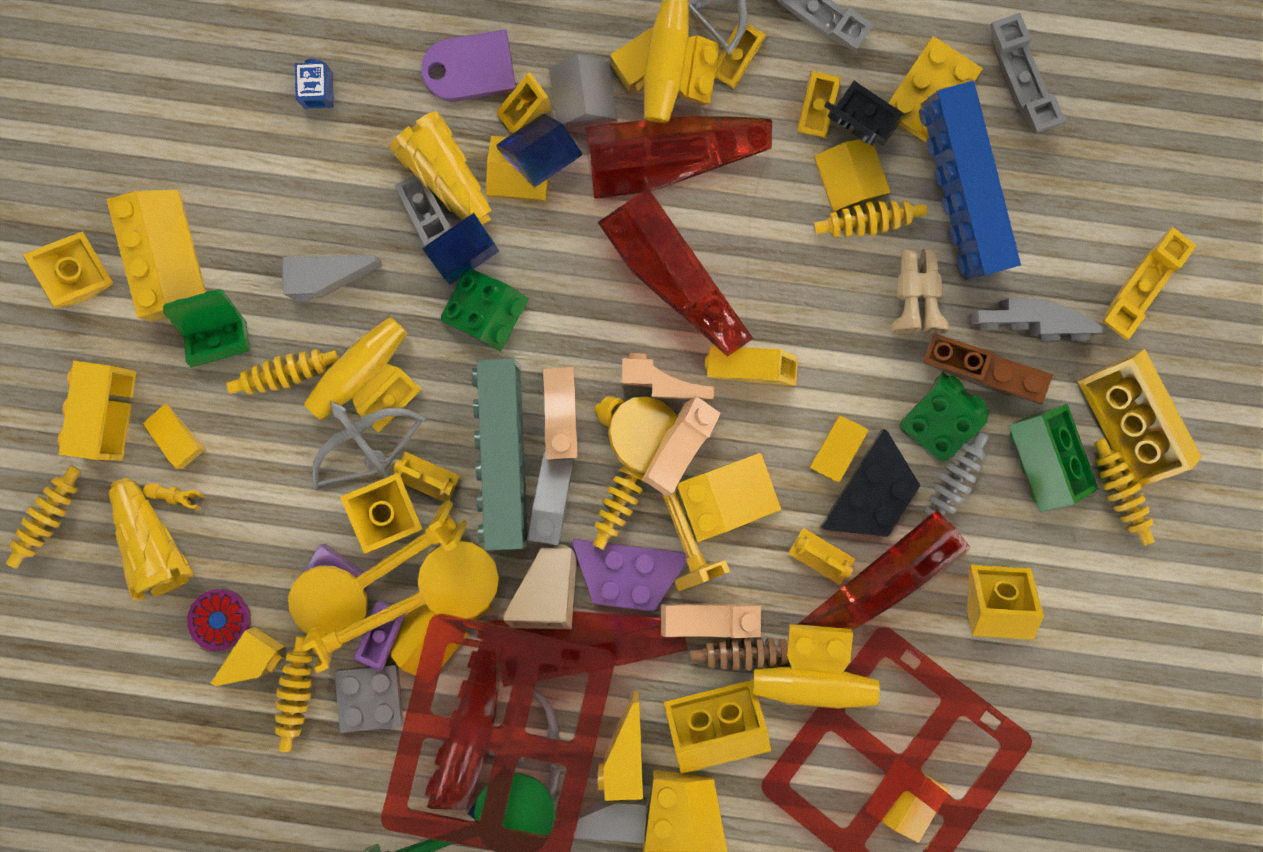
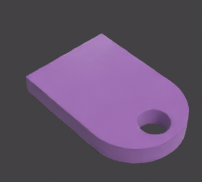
M506 29L439 41L428 49L422 61L421 71L425 84L433 95L444 101L458 102L512 93L516 88ZM436 66H442L446 69L444 77L439 80H434L430 77L431 69Z

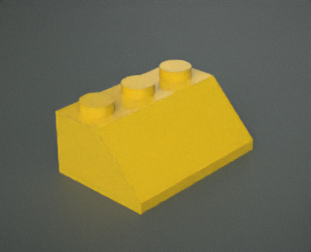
M752 680L664 702L681 774L771 751L768 730L758 697L752 695Z

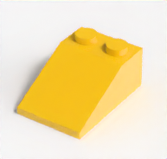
M761 453L685 479L677 484L679 496L697 542L728 532L781 510Z
M639 691L632 692L605 752L604 763H598V791L604 790L605 801L643 799Z

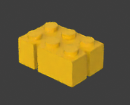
M73 361V366L67 376L69 391L62 408L64 423L57 440L60 447L58 455L93 460L123 461L132 404L108 401L109 395L133 398L137 371L109 365Z

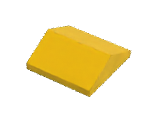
M491 136L487 158L486 196L547 201L551 140Z
M861 139L841 143L814 155L832 212L853 207L891 193L875 145L872 147Z
M83 231L23 254L25 261L54 309L85 302L113 285L112 279Z
M895 757L865 810L894 831L919 843L950 789Z

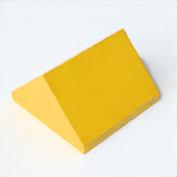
M399 473L340 496L364 554L423 530Z
M424 604L406 614L389 654L400 669L430 683L469 634L451 619L441 617Z

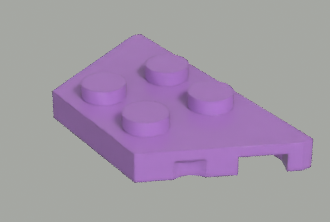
M573 539L572 543L593 604L655 611L686 564L685 559L687 558L684 552L607 543L604 550L593 545L594 541Z

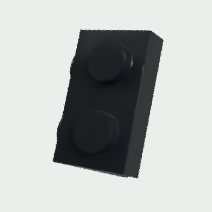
M855 80L837 106L828 101L824 104V107L830 110L827 117L847 130L852 125L855 127L852 134L872 147L875 142L884 146L905 116L904 113Z

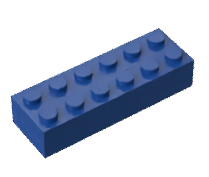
M973 80L937 90L921 103L919 116L922 125L928 128L927 148L929 154L935 158L937 166L934 171L936 182L939 186L942 185L944 198L942 199L943 210L947 216H950L952 224L950 237L953 244L957 245L960 255L957 259L958 268L967 280L1021 266L975 82Z

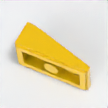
M747 23L746 30L733 52L728 55L726 54V49L723 48L718 56L715 78L735 89L765 41L766 34ZM738 24L727 41L728 45L731 44L737 34Z
M816 71L810 72L796 132L826 138L831 119L827 117L830 110L825 108L824 104L828 101L835 105L842 77Z
M166 403L142 423L175 469H184L206 450Z

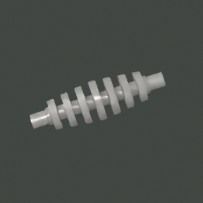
M978 431L972 443L969 445L964 443L961 449L966 451L965 455L962 456L956 453L953 457L960 462L958 467L951 463L945 467L954 472L952 477L943 473L940 474L939 478L948 484L946 488L938 484L935 485L934 490L941 493V496L938 499L931 495L929 501L934 503L935 506L933 509L926 506L924 512L928 514V518L921 530L933 535L938 524H941V522L947 524L950 520L944 516L945 512L948 511L954 514L957 511L956 508L950 505L953 500L959 504L964 502L965 499L956 495L958 490L968 495L970 494L972 489L963 485V482L967 479L975 483L977 478L969 474L971 468L980 472L982 466L975 463L977 458L985 460L986 454L983 453V448L990 437Z

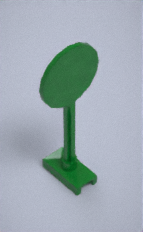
M519 772L502 774L489 782L478 796L474 811L475 822L393 852H433L475 836H480L483 843L494 852H534L542 847L552 833L556 817L554 800L546 786L535 777ZM376 844L362 852H381L379 844Z

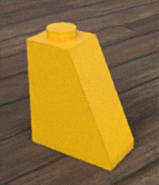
M710 346L709 354L705 358V370L709 378L723 381L796 386L798 356L782 349Z

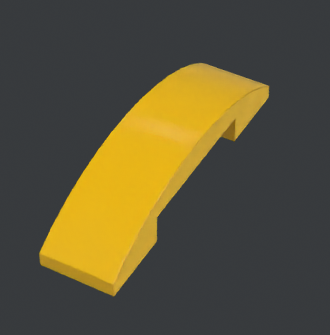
M1174 227L1170 228L1124 283L1109 306L1102 322L1122 338L1129 340L1146 317L1144 313L1174 271L1181 269L1197 245Z

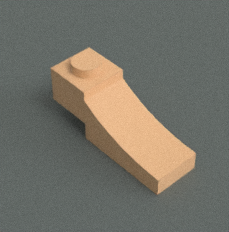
M630 353L629 358H623L622 385L652 386L651 398L690 400L695 396L703 401H712L714 399L713 386L691 384L671 377L654 367L653 359H647V354Z
M574 367L543 369L546 460L578 458Z
M697 396L685 402L673 427L666 431L642 480L665 496L673 494L694 455L704 441L710 437L720 412Z
M751 603L661 604V636L761 637V606Z

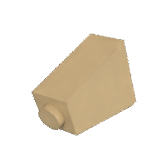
M559 544L551 545L550 548L540 549L504 614V621L511 628L572 629L577 557L571 548Z

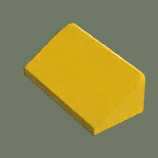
M839 415L809 468L831 481L839 483L869 430Z

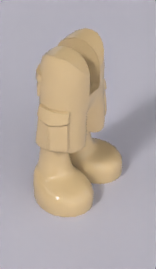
M903 249L900 275L897 280V297L905 302L901 317L895 319L891 324V332L893 334H913L921 330L918 299L924 302L922 333L933 335V333L943 334L949 331V323L941 315L937 300L943 297L942 278L938 272V258L934 249L922 250L920 259L921 273H918L916 249Z

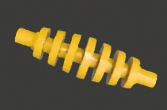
M903 200L900 202L899 208L897 201H889L887 210L884 201L876 202L875 207L872 202L864 203L863 211L860 205L853 206L852 216L848 208L841 210L840 218H838L837 212L829 213L827 220L814 222L815 234L829 232L835 238L840 237V230H842L844 237H852L854 228L856 236L860 237L865 235L866 226L867 234L873 236L877 234V225L880 233L888 232L889 223L892 230L900 228L901 220L904 226L911 225L914 218L927 216L926 204L912 206L908 200Z
M319 349L311 350L310 357L307 351H302L298 354L299 360L294 353L286 354V360L282 355L274 357V363L270 359L264 361L263 369L257 364L251 368V373L248 369L241 371L239 379L226 383L227 390L230 394L243 390L248 395L256 394V388L260 393L268 392V385L272 391L280 390L281 385L284 389L290 388L293 385L292 379L295 384H300L304 381L303 373L308 380L315 377L314 369H316L319 375L325 373L327 365L333 364L339 359L338 352L334 350L323 354Z
M1105 438L1093 442L1099 454L1098 458L1095 459L1096 466H1105L1104 469L1099 471L1100 478L1110 477L1109 480L1102 483L1104 490L1116 489L1109 492L1106 496L1109 501L1121 499L1112 507L1116 512L1126 510L1119 517L1122 522H1132L1126 528L1129 533L1135 532V534H1138L1143 546L1152 544L1155 540L1150 531V526L1154 522L1152 517H1143L1150 512L1148 505L1138 507L1139 504L1146 501L1144 493L1133 495L1142 489L1140 483L1127 484L1136 477L1132 471L1122 474L1121 471L1129 466L1126 461L1117 463L1116 460L1122 457L1119 451L1111 450Z
M70 465L63 476H55L51 480L56 485L55 488L50 486L44 488L43 493L49 496V498L37 496L34 500L42 508L33 505L28 507L26 512L35 519L23 516L20 523L28 530L17 528L15 535L21 540L12 539L9 546L13 552L6 561L8 566L17 569L24 558H27V556L33 557L37 553L32 546L42 547L46 542L39 535L49 538L54 533L46 525L55 528L59 527L62 521L53 514L61 517L65 516L67 510L60 503L70 506L73 499L67 493L76 494L78 487L75 486V481L82 470Z
M623 465L619 472L626 476L624 479L615 476L612 480L620 488L618 490L610 486L608 487L606 492L614 496L615 499L614 501L607 498L603 499L602 504L610 509L608 512L600 509L598 515L605 520L603 524L596 521L594 526L598 529V534L593 545L604 550L609 538L612 536L617 537L620 533L614 529L615 525L617 524L621 527L625 525L626 521L619 518L621 513L629 517L633 511L624 507L625 504L629 503L637 506L639 500L630 496L631 492L639 495L642 493L643 489L635 484L636 481L645 483L642 480L643 474Z
M296 636L294 650L287 652L285 659L292 663L284 664L282 672L290 675L280 676L278 684L285 687H280L276 690V697L281 699L276 701L275 708L283 711L275 713V721L281 723L275 726V734L280 737L279 751L291 752L293 738L300 736L302 728L296 725L304 723L305 715L300 713L306 712L309 704L303 701L311 698L310 690L301 689L312 686V679L303 677L312 674V667L304 665L305 663L312 662V654H309L302 647L305 636Z

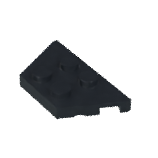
M881 429L821 524L820 528L823 530L886 537L892 532L919 489L920 483L887 430Z

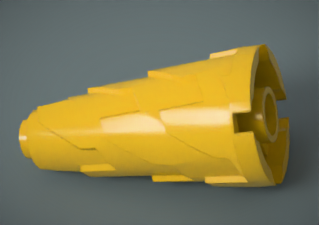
M439 111L430 112L416 120L417 125L410 128L408 126L393 139L388 147L404 167L411 170L428 190L431 189L450 212H454L468 228L474 226L478 230L491 220L489 214L492 210L480 190V184L466 165L465 161L467 160L453 139L452 131Z
M129 478L113 482L108 495L113 509L116 539L131 599L133 601L146 600L144 595L146 591H150L153 597H157L189 582L188 578L194 577L191 566L178 549L171 534L159 519L157 513H155L148 499L146 500L137 482L130 481Z

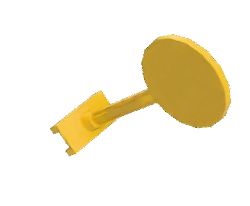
M648 396L633 397L621 404L612 415L608 429L610 446L618 460L629 469L645 474L666 431L673 427L677 416L665 403ZM676 490L669 496L662 494L687 556L685 560L689 568V572L674 580L678 592L730 572L726 560L710 564L706 563L703 553L699 552Z
M448 500L439 507L430 525L425 529L424 534L357 577H354L349 571L336 566H316L304 571L294 581L288 595L289 612L295 624L306 634L309 629L320 624L324 633L328 634L334 630L338 632L364 619L368 611L365 587L431 544L436 545L440 542L447 552L458 546L468 523L465 519L459 523L455 522L449 514L453 503L451 500Z
M460 540L458 546L448 552L440 544L428 553L420 566L418 593L338 632L334 630L325 634L320 624L308 630L302 647L305 651L312 648L314 654L318 656L314 666L315 672L319 673L328 669L333 652L343 647L344 643L424 604L432 612L445 619L463 620L477 616L489 607L497 593L499 576L495 561L487 551H484V548L473 542Z

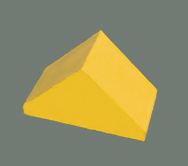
M527 73L496 113L512 135L516 136L550 112L551 106L545 91L533 75Z

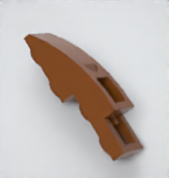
M933 333L923 363L1007 396L1013 395L1040 405L1043 404L1053 374L993 355L994 352Z

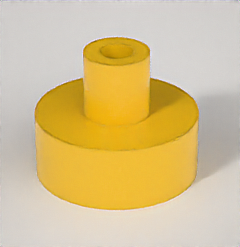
M607 396L601 403L596 404L594 412L598 415L601 425L609 427L612 415L624 403V400Z

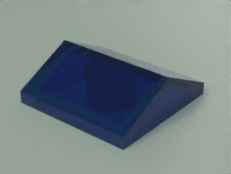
M546 114L541 115L496 144L497 149L534 188L582 156L581 150L563 123Z
M474 213L422 248L449 285L459 280L469 270L475 269L499 252L497 246Z

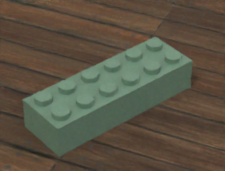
M516 359L477 360V368H472L473 387L478 389V399L473 400L474 418L479 419V430L474 433L475 449H480L481 462H476L477 481L482 480V493L477 494L478 512H483V524L478 526V539L480 544L484 543V551L523 549L528 545L521 366Z

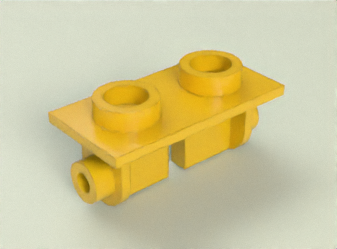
M406 451L401 460H397L393 469L395 474H400L403 484L443 502L450 500L460 478V475Z
M802 528L788 552L792 557L841 585L844 578L850 577L854 569L851 566L856 560L805 528Z

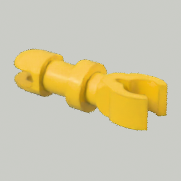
M148 483L143 488V493L146 497L155 500L163 499L172 505L180 503L192 510H201V507L192 505L191 501L187 499H192L194 496L205 497L204 494L196 490L181 491L179 487L171 486L166 488L156 483Z

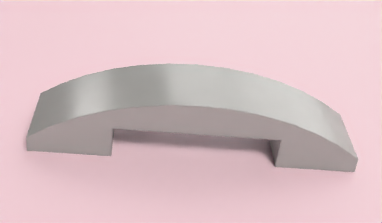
M777 0L802 22L830 40L853 51L857 50L873 27L872 23L850 7L846 11L832 0Z
M1021 13L992 22L990 25L992 38L1003 76L1016 106L1029 127L1036 134L1064 124L1066 120L1055 94L1049 96L1028 44L1031 41V37Z

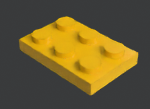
M932 36L888 102L905 114L899 125L927 143L929 138L928 128L922 125L919 116L921 103L937 90L973 80L975 82L983 68Z

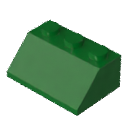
M1068 403L1026 417L1009 425L1012 443L1018 449L1022 471L1028 477L1032 498L1038 505L1040 512L1076 504L1099 489Z

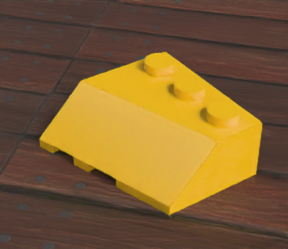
M653 769L645 827V842L643 843L642 852H728L713 777Z

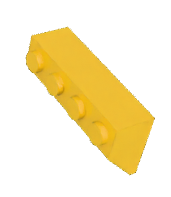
M133 191L106 199L138 318L150 322L165 319L167 317L163 313L164 304L206 292L180 191Z
M1145 349L1117 360L1077 381L1113 451H1119L1122 455L1118 459L1119 462L1126 461L1129 467L1124 472L1132 471L1136 478L1131 480L1130 483L1139 482L1142 487L1192 470L1202 459Z

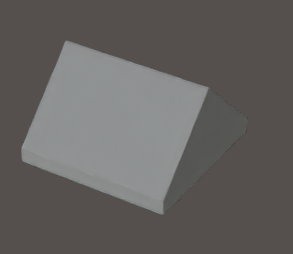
M577 54L549 68L558 129L617 121L609 60Z

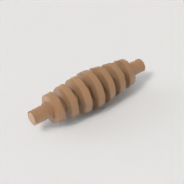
M747 637L742 638V648H739L737 638L730 639L729 648L727 649L725 640L718 641V649H714L713 642L706 643V648H703V650H690V663L704 662V664H707V668L714 669L715 662H718L719 668L726 670L727 661H730L732 670L737 671L740 668V660H742L744 671L752 670V660L755 661L756 669L764 668V659H767L768 667L776 666V658H779L781 665L788 664L786 639H779L778 646H775L774 638H767L766 647H763L762 638L754 637V647H751L750 638Z

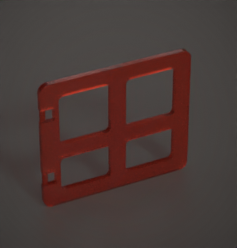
M438 613L432 616L428 623L381 814L383 827L393 832L497 852H570L615 666L613 654L609 650L600 647L579 644L450 614ZM466 627L483 630L482 641L465 638ZM448 644L466 645L512 655L518 659L502 725L496 727L438 715L432 712L431 707ZM562 648L580 652L578 661L561 659ZM544 663L588 673L574 738L571 741L529 734L525 731L539 669ZM433 738L491 750L495 753L481 816L477 821L409 808L408 800L422 743L425 739ZM522 757L566 767L552 831L548 835L510 829L502 824L517 761Z
M880 627L873 632L844 672L869 677L878 663L887 657L937 694L940 698L939 705L902 753L893 751L845 713V708L817 707L764 777L762 791L766 797L835 852H871L865 846L866 841L904 791H909L944 819L943 825L922 852H954L1030 750L1032 739L1027 731L888 627ZM906 650L921 661L915 670L900 659ZM986 711L1000 721L995 730L980 720ZM961 716H965L996 739L1000 747L963 798L955 799L925 776L921 768L956 720ZM829 731L835 732L885 773L882 781L849 825L844 828L837 825L790 786L791 779Z

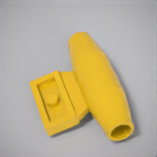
M662 0L652 28L644 77V119L651 122H669L678 93L681 95L680 98L701 105H709L711 103L720 44L699 35L689 37V0Z
M390 316L360 337L325 372L304 402L305 407L320 420L333 413L331 401L342 406L352 399L356 412L361 417L383 408H404L422 388L401 368L387 363L408 335V332ZM388 416L373 423L372 427L379 433L395 416Z
M789 624L787 658L791 666L754 669L752 695L793 705L838 709L878 705L880 684L879 680L844 672L851 660L852 629Z

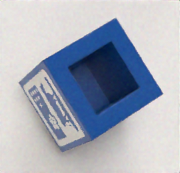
M307 59L305 63H295L296 100L304 109L334 108L333 72L326 62L318 59Z

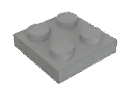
M396 663L385 664L382 671L370 666L337 669L334 671L340 733L401 727L404 724L399 670Z

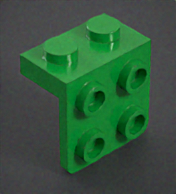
M467 268L441 314V321L501 352L529 298L508 284L474 269Z
M210 290L163 305V313L184 337L185 360L191 368L250 351L247 322L223 290Z
M942 372L934 380L932 389L901 420L900 427L938 460L946 462L964 443H967L986 425L989 409H987L988 406L983 399L977 395L972 396L969 394L958 378L952 375L948 376Z

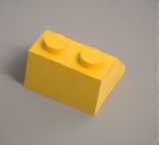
M970 565L967 614L972 636L1034 640L1044 615L1031 568Z

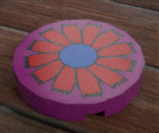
M215 589L200 595L191 604L187 615L188 630L192 639L201 647L211 651L226 650L235 646L244 631L248 630L251 625V611L248 605L245 604L238 593L227 589Z

